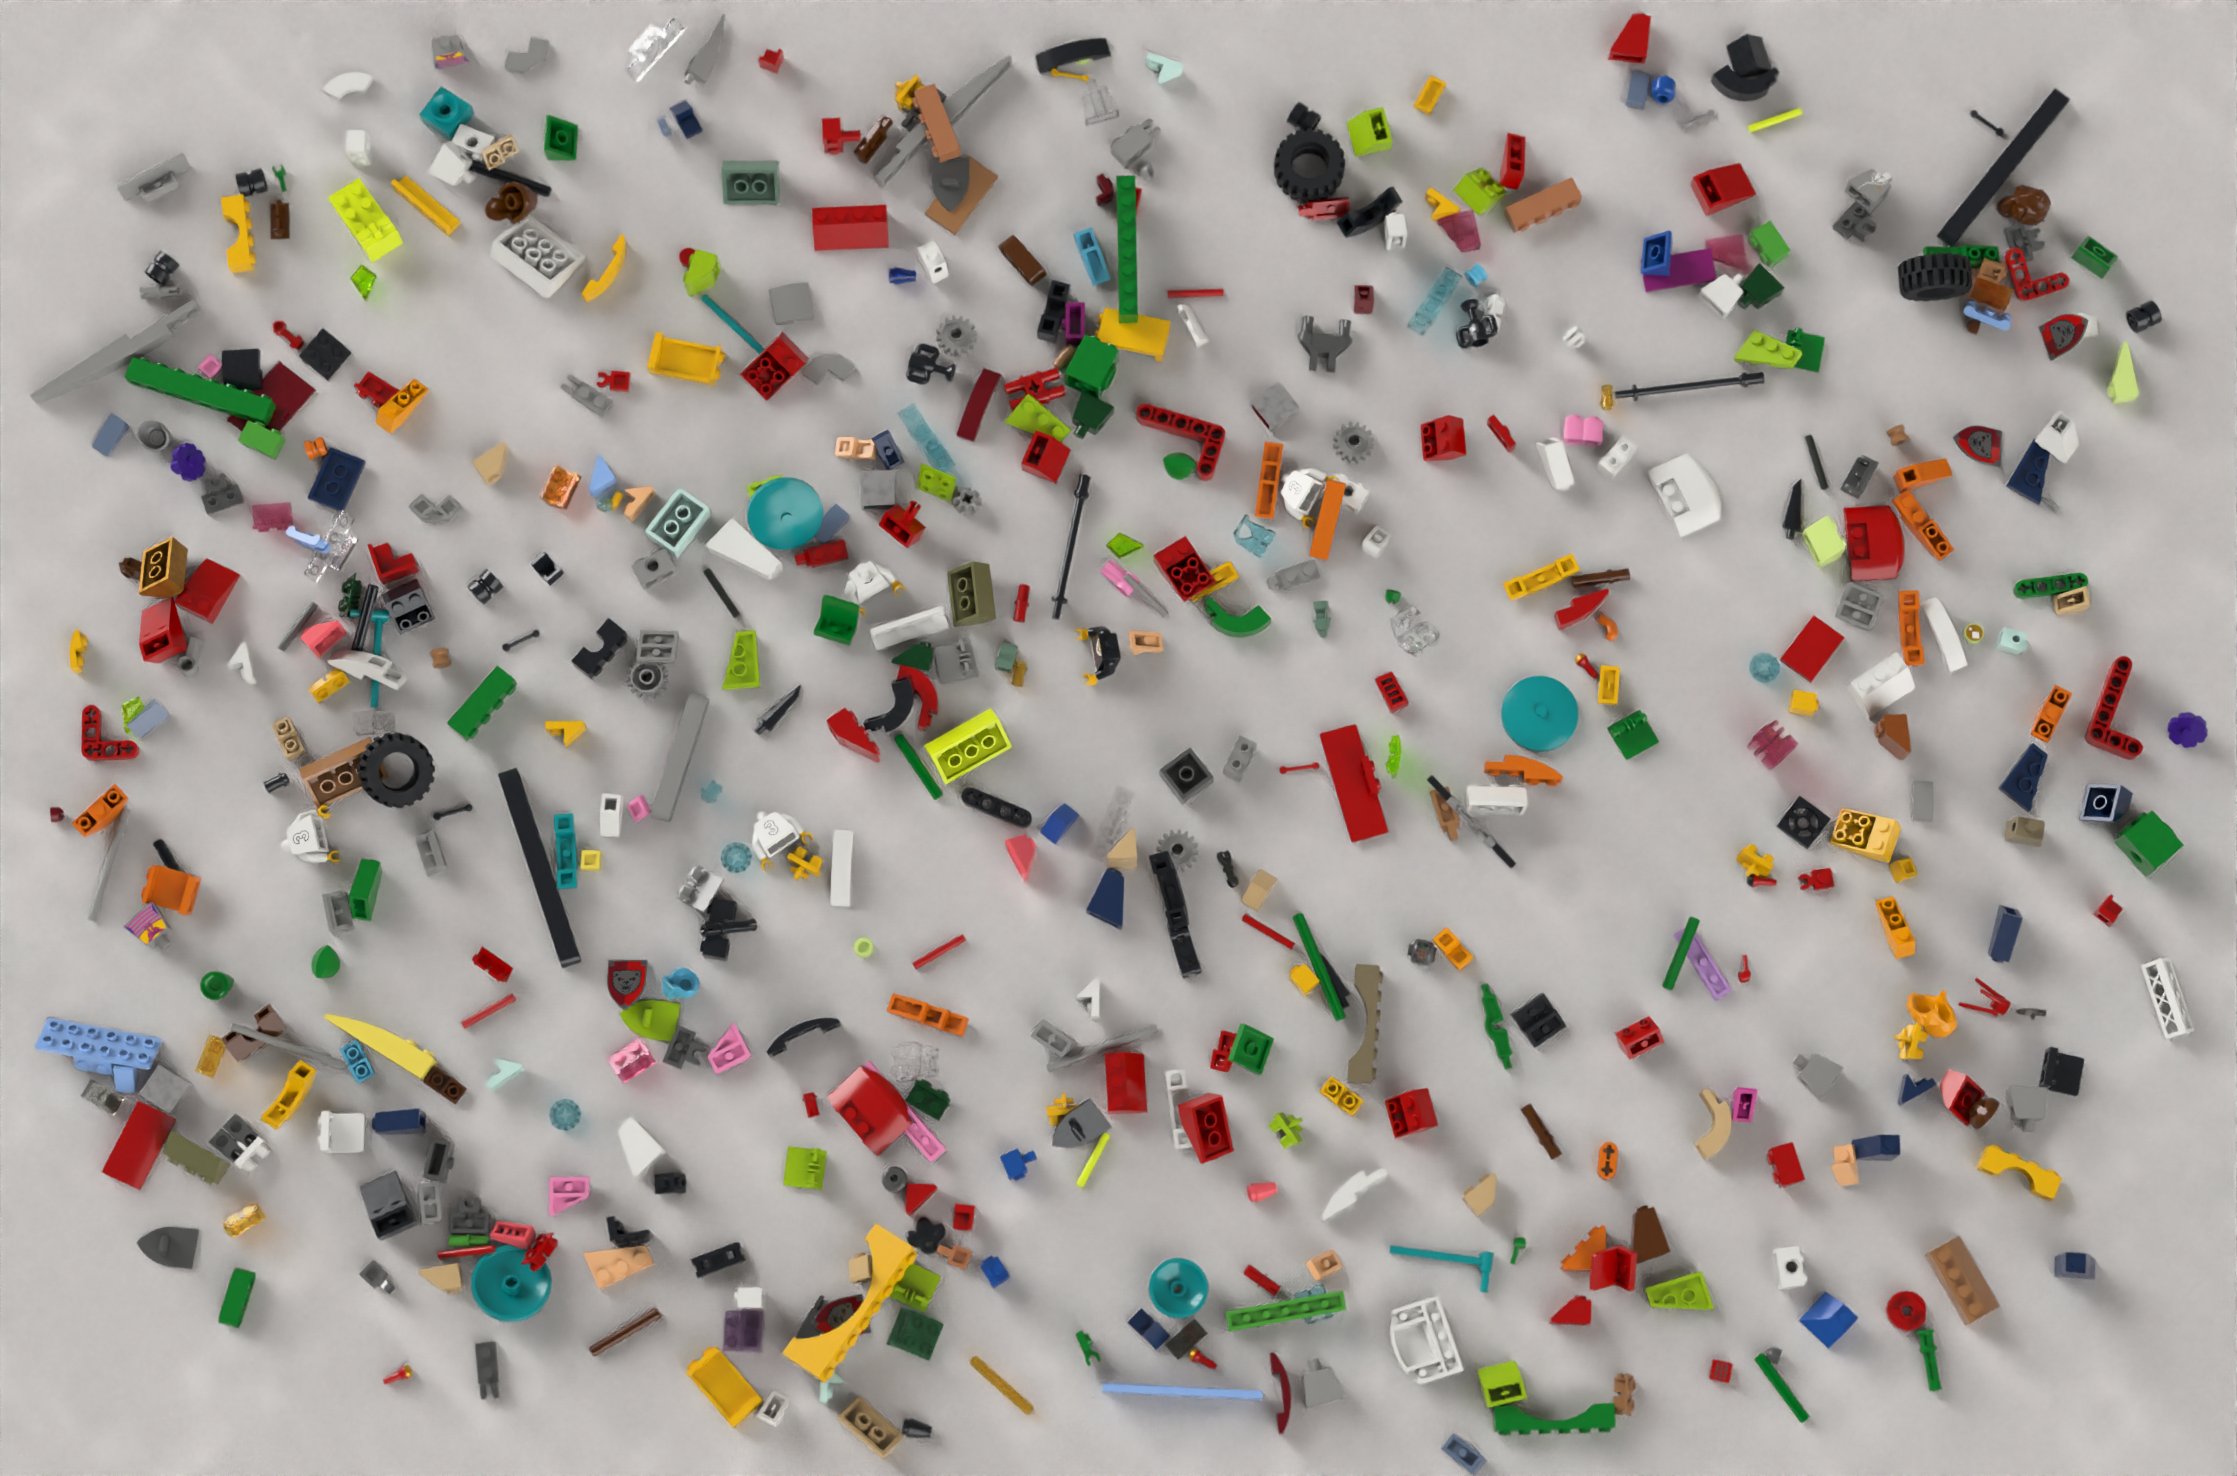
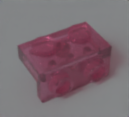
M291 502L252 505L253 530L258 529V532L270 531L269 528H277V531L287 530L289 526L293 525Z
M640 1037L607 1057L622 1083L632 1079L656 1062Z

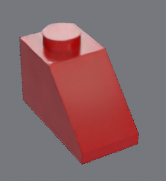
M1575 1296V1299H1571L1549 1319V1324L1589 1326L1591 1324L1592 1300H1587L1586 1296Z

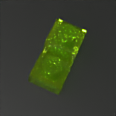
M1399 735L1392 736L1391 742L1388 743L1390 754L1394 755L1388 757L1385 767L1387 774H1391L1392 779L1396 778L1401 760Z

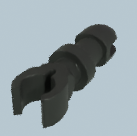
M1228 850L1225 852L1221 851L1217 853V859L1224 867L1222 870L1223 873H1226L1228 886L1234 888L1238 885V879L1234 876L1233 865L1230 864L1231 854Z

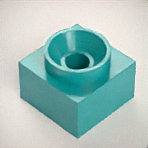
M440 86L419 116L423 124L452 141L459 125H466L474 115L470 104Z

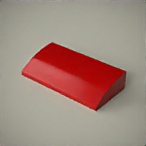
M138 1101L102 1173L141 1190L176 1118Z

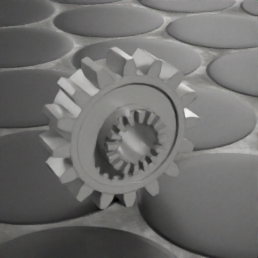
M952 315V320L945 318L946 323L940 322L941 329L936 330L938 334L936 340L939 342V348L944 347V353L949 352L952 357L954 354H958L959 357H961L962 353L967 355L969 349H974L972 343L977 342V338H975L977 331L974 330V324L969 325L970 320L968 318L963 321L961 315L959 319H956L955 315ZM954 334L961 335L958 339L952 337Z
M1349 422L1348 427L1343 424L1341 427L1342 431L1337 429V436L1333 438V441L1336 442L1333 444V448L1337 449L1336 455H1341V460L1347 459L1348 463L1355 461L1357 464L1360 459L1365 461V455L1370 456V449L1374 448V444H1372L1374 437H1369L1372 431H1365L1366 425L1359 427V422L1355 426ZM1355 440L1358 442V445L1353 446L1349 441Z
M634 662L635 666L633 668L629 667L631 674L626 675L627 679L631 680L627 682V685L632 687L630 689L632 694L637 692L636 696L640 698L643 695L645 700L648 699V696L655 699L656 693L661 696L660 690L667 689L664 683H669V679L666 678L669 674L667 670H664V664L659 665V662ZM645 676H652L649 682L643 681Z
M1178 829L1176 834H1174L1173 830H1170L1169 836L1164 833L1163 837L1165 840L1159 839L1158 843L1161 846L1156 847V851H1168L1176 872L1178 869L1184 872L1186 866L1191 868V861L1196 862L1197 858L1194 855H1198L1199 852L1194 849L1198 847V843H1192L1194 836L1188 838V832L1186 831L1184 834H1181L1180 829ZM1179 847L1183 852L1177 855L1173 853L1172 849Z

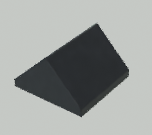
M1746 34L1726 46L1733 71L1737 76L1747 78L1764 74L1772 69L1762 37Z

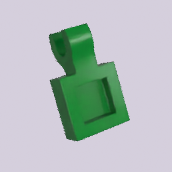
M1083 1330L1075 1333L1085 1356L1086 1364L1088 1366L1091 1365L1089 1361L1091 1356H1095L1099 1362L1100 1355L1090 1348L1092 1341L1089 1334L1084 1335Z

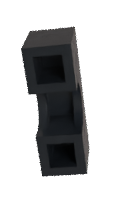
M1052 280L1045 312L1041 316L1037 329V339L1056 343L1066 309V302H1068L1071 292L1070 284Z
M609 618L596 632L598 637L604 641L602 649L597 652H591L583 647L571 660L572 664L590 679L594 676L597 677L601 673L602 666L606 662H610L615 656V651L618 648H622L628 640L626 631Z
M713 898L712 903H710L707 909V914L710 915L709 922H705V925L715 924L718 921H723L724 923L735 921L738 907L736 901ZM717 935L707 936L705 941L702 940L700 952H703L704 958L727 961L731 942L729 939L721 938Z

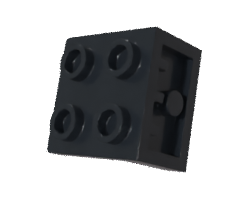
M2049 1047L2045 1050L2039 1087H2047L2049 1091L2078 1096L2084 1058L2059 1053L2058 1048Z
M615 1216L606 1217L610 1241L614 1245H618V1247L629 1246L630 1242L637 1241L638 1244L649 1242V1238H653V1233L649 1229L624 1234L623 1223Z

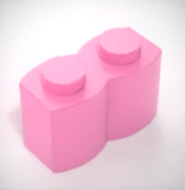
M1569 415V417L1565 418L1563 443L1601 446L1603 420H1599L1595 416L1584 419L1580 418L1579 415Z

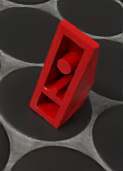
M1507 133L1500 171V186L1518 190L1525 173V137Z

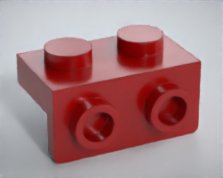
M369 371L359 384H354V388L357 391L356 394L362 399H366V397L370 399L371 403L378 409L399 392L398 389Z

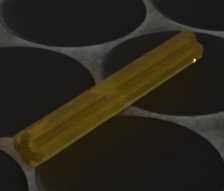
M974 1356L971 1359L970 1365L1026 1415L1033 1410L1034 1407L978 1356Z

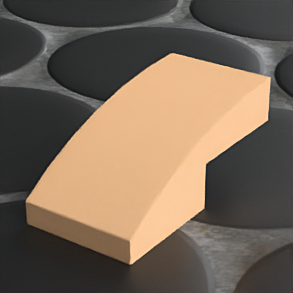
M838 437L835 456L875 460L877 449L872 440Z

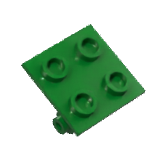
M1795 328V331L1788 330L1786 344L1802 352V356L1793 368L1819 373L1825 337L1803 333L1801 328Z
M1640 710L1607 727L1626 761L1659 743V740L1646 721L1648 719L1646 714Z

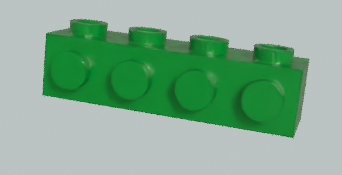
M497 665L447 722L448 726L464 740L473 739L479 731L478 728L490 720L492 712L495 709L498 710L503 705V700L506 696L514 693L517 685L515 679Z

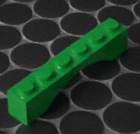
M1614 1403L1593 1404L1578 1416L1559 1421L1541 1420L1531 1417L1515 1406H1494L1492 1408L1494 1432H1499L1500 1436L1511 1435V1431H1519V1435H1530L1531 1431H1539V1434H1551V1430H1558L1559 1434H1570L1571 1430H1578L1579 1433H1591V1429H1598L1599 1433L1611 1432V1429L1616 1428Z

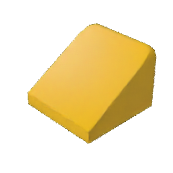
M1911 857L1889 864L1895 882L1918 875Z

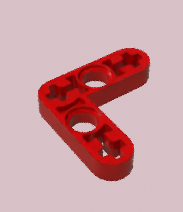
M2012 248L2005 253L2007 269L2015 295L2019 300H2031L2062 290L2068 286L2069 278L2062 272L2031 281L2022 250ZM2013 253L2018 255L2015 260L2010 258ZM2021 263V266H2017L2014 268L2012 266ZM2018 269L2024 273V277L2021 280L2015 277V272ZM2058 277L2063 279L2061 285L2051 284V282L2058 280ZM2041 281L2046 283L2047 286L2044 292H2040L2038 289V284ZM2033 288L2034 292L2027 293L2026 296L2021 294L2024 289Z
M88 705L83 709L81 752L87 760H127L138 756L139 747L133 741H101L102 714L100 709L95 705ZM91 710H93L96 713V715H93L92 721L97 724L91 723V718L88 716V714L91 713ZM90 728H95L97 731L96 735L92 738L87 737V731ZM131 745V747L134 749L130 752V754H128L126 751H120L119 746L122 749H129V746ZM114 746L115 753L110 756L106 755L107 747ZM92 747L96 751L101 750V754L93 752L92 756H90L87 751H90Z

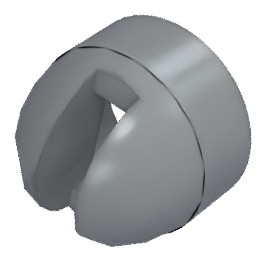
M1148 163L1139 168V172H1141L1139 176L1142 179L1154 177V170L1151 164Z

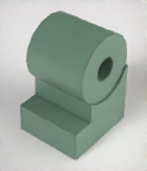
M1003 642L995 663L996 670L1012 674L1018 645Z

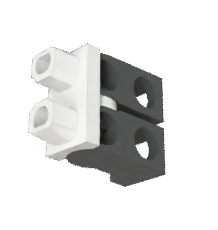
M234 1114L223 1126L238 1140L237 1142L223 1129H220L209 1141L210 1144L236 1166L250 1173L258 1166L251 1158L257 1153L264 1159L271 1152L267 1145H265L266 1141L237 1114Z

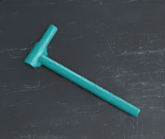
M707 295L701 298L712 311L757 353L760 354L764 350L755 339Z
M350 609V617H360L361 610ZM373 609L371 617L372 623H375L373 654L381 657L382 625L389 621V611ZM372 679L370 707L377 708L379 681Z
M1390 1246V1253L1478 1265L1480 1272H1482L1480 1292H1488L1489 1275L1492 1271L1493 1262L1492 1252H1483L1479 1257Z

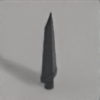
M1801 478L1793 486L1782 528L1787 529L1786 538L1790 540L1794 539L1795 532H1800Z
M801 685L757 719L759 725L754 731L758 735L765 729L769 732L773 729L798 698Z
M1321 955L1341 1006L1345 1009L1350 1006L1346 999L1350 992L1346 989L1327 959Z

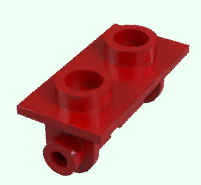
M483 946L478 955L475 954L472 958L474 965H477L484 971L488 969V974L497 979L498 982L508 981L513 968Z
M555 1233L541 1234L536 1239L534 1247L526 1252L525 1259L521 1264H529V1268L533 1272L540 1270L547 1260L542 1254L544 1253L549 1257L557 1247L558 1241L552 1237Z

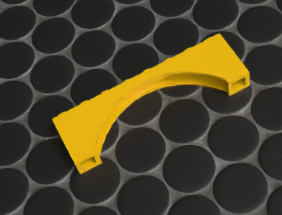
M878 1224L873 1226L864 1239L871 1250L873 1271L869 1291L860 1308L844 1324L828 1333L805 1339L793 1337L782 1352L789 1361L823 1383L832 1377L836 1366L845 1359L846 1352L855 1345L861 1331L868 1327L869 1320L880 1310L884 1299L890 1296L894 1285L903 1278L907 1267L916 1259L917 1252L911 1245Z

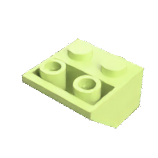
M1829 515L1806 528L1802 533V537L1818 568L1838 560L1846 549V543L1843 537L1838 535L1836 531L1837 525L1833 519H1830Z

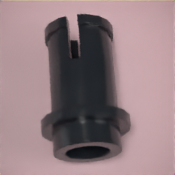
M280 772L278 776L263 782L268 793L282 786L286 787L290 783L285 772Z

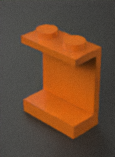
M152 865L146 875L148 879L147 885L141 893L142 903L153 902L155 905L179 911V914L192 915L202 877L161 865Z

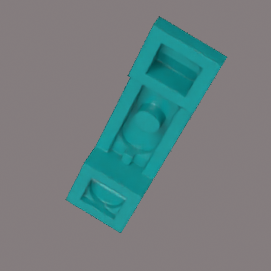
M573 813L554 815L557 851V889L577 888L578 866Z

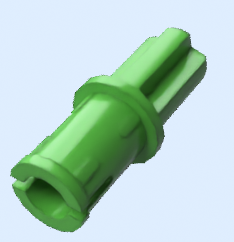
M470 1233L467 1235L449 1236V1247L471 1248L487 1246L490 1243L488 1236H473Z

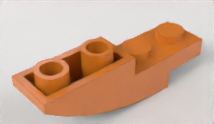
M1909 489L1892 500V503L1902 515L1900 518L1907 528L1938 561L1954 551V548L1935 521L1929 519Z
M1505 755L1503 762L1486 761L1484 765V773H1489V776L1508 774L1509 777H1519V775H1522V782H1527V785L1546 783L1547 786H1557L1563 780V776L1551 767L1521 756Z

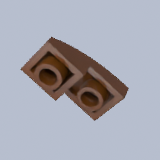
M435 1066L423 1082L455 1105L467 1090L466 1087Z

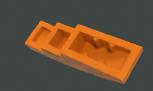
M1265 442L1255 517L1274 518L1283 444Z
M1327 480L1309 554L1311 557L1328 560L1346 483Z
M894 993L886 1010L888 1013L960 1037L964 1036L969 1022L968 1017Z

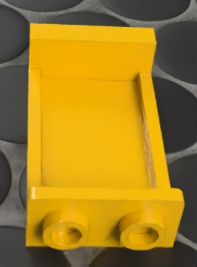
M1105 307L1104 312L1100 313L1098 319L1100 329L1095 331L1094 336L1099 338L1100 342L1113 344L1118 349L1155 356V361L1162 362L1171 321L1138 314V323H1119V310Z
M655 332L647 368L649 373L715 386L716 380L720 379L721 369H719L720 363L724 362L725 352H723L722 345L712 347L664 337L663 333Z
M710 1346L702 1353L703 1357L698 1362L694 1360L687 1366L688 1371H686V1374L724 1416L727 1422L735 1428L764 1400L717 1346L714 1348Z

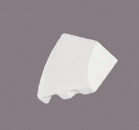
M1186 304L1178 305L1177 312L1186 325L1187 334L1195 347L1198 348L1207 343L1209 340L1190 307Z

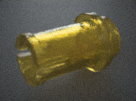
M1601 386L1600 406L1603 410H1611L1615 405L1613 401V386Z
M1015 662L1011 685L1023 687L1025 671L1028 670L1027 664Z

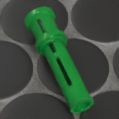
M1934 1329L1916 1332L1919 1335L1921 1345L1919 1351L1924 1356L1929 1391L1942 1389L1935 1355L1937 1346H1935L1933 1339Z

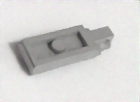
M1315 559L1275 572L1274 577L1267 579V585L1269 589L1279 586V589L1286 590L1320 579L1321 576Z

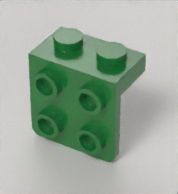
M824 595L820 618L814 629V635L850 646L857 630L860 606L834 596Z

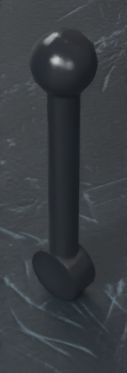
M1976 110L1971 111V117H1976L1996 131V135L2001 136L2004 133L2002 128L1992 125L1978 115Z
M534 630L532 634L511 644L506 643L502 648L505 652H508L511 647L532 637H538L540 633L538 630Z
M467 804L465 807L440 814L437 812L434 813L433 818L439 821L441 817L462 811H471L473 807L471 804Z

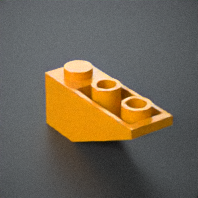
M416 379L411 380L378 409L376 424L391 434L406 420L429 389Z
M1894 896L1875 901L1889 946L1895 958L1900 959L1914 955L1915 939Z

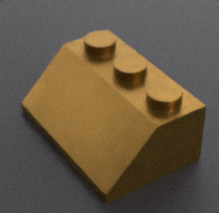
M173 536L143 551L138 592L140 595L171 598L184 591L188 549Z

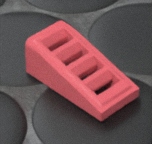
M497 1221L490 1234V1238L521 1249L530 1250L536 1234L533 1226Z

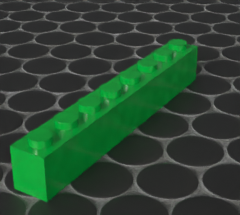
M1135 175L1117 176L1119 323H1138Z
M132 357L124 376L129 384L252 422L259 421L266 426H269L276 408L272 398L269 396L261 395L260 397L247 389L243 391L238 390L237 387L231 384L221 385L217 380L211 378L205 380L202 379V376L195 373L189 375L179 368H174L173 370L163 363L157 362V364L150 363V360L143 357L139 359Z

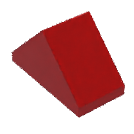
M907 1183L906 1214L908 1216L913 1214L938 1191V1187L933 1184Z

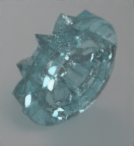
M1761 652L1751 659L1749 671L1757 681L1763 683L1771 682L1778 676L1780 664L1777 661V657L1770 653ZM1770 662V665L1768 667L1769 671H1760V668L1762 667L1761 663L1765 665Z
M731 843L721 853V863L729 872L739 873L745 871L751 865V852L742 843ZM739 851H740V856H739V857H740L743 861H736V863H734V865H733V861H734V860H733V858H732L731 856H729V855H734V856H736L737 853H739Z
M559 1100L550 1109V1121L559 1130L567 1131L573 1129L580 1122V1108L572 1100ZM565 1107L568 1113L573 1114L567 1117L566 1123L563 1117L557 1116L564 1113Z

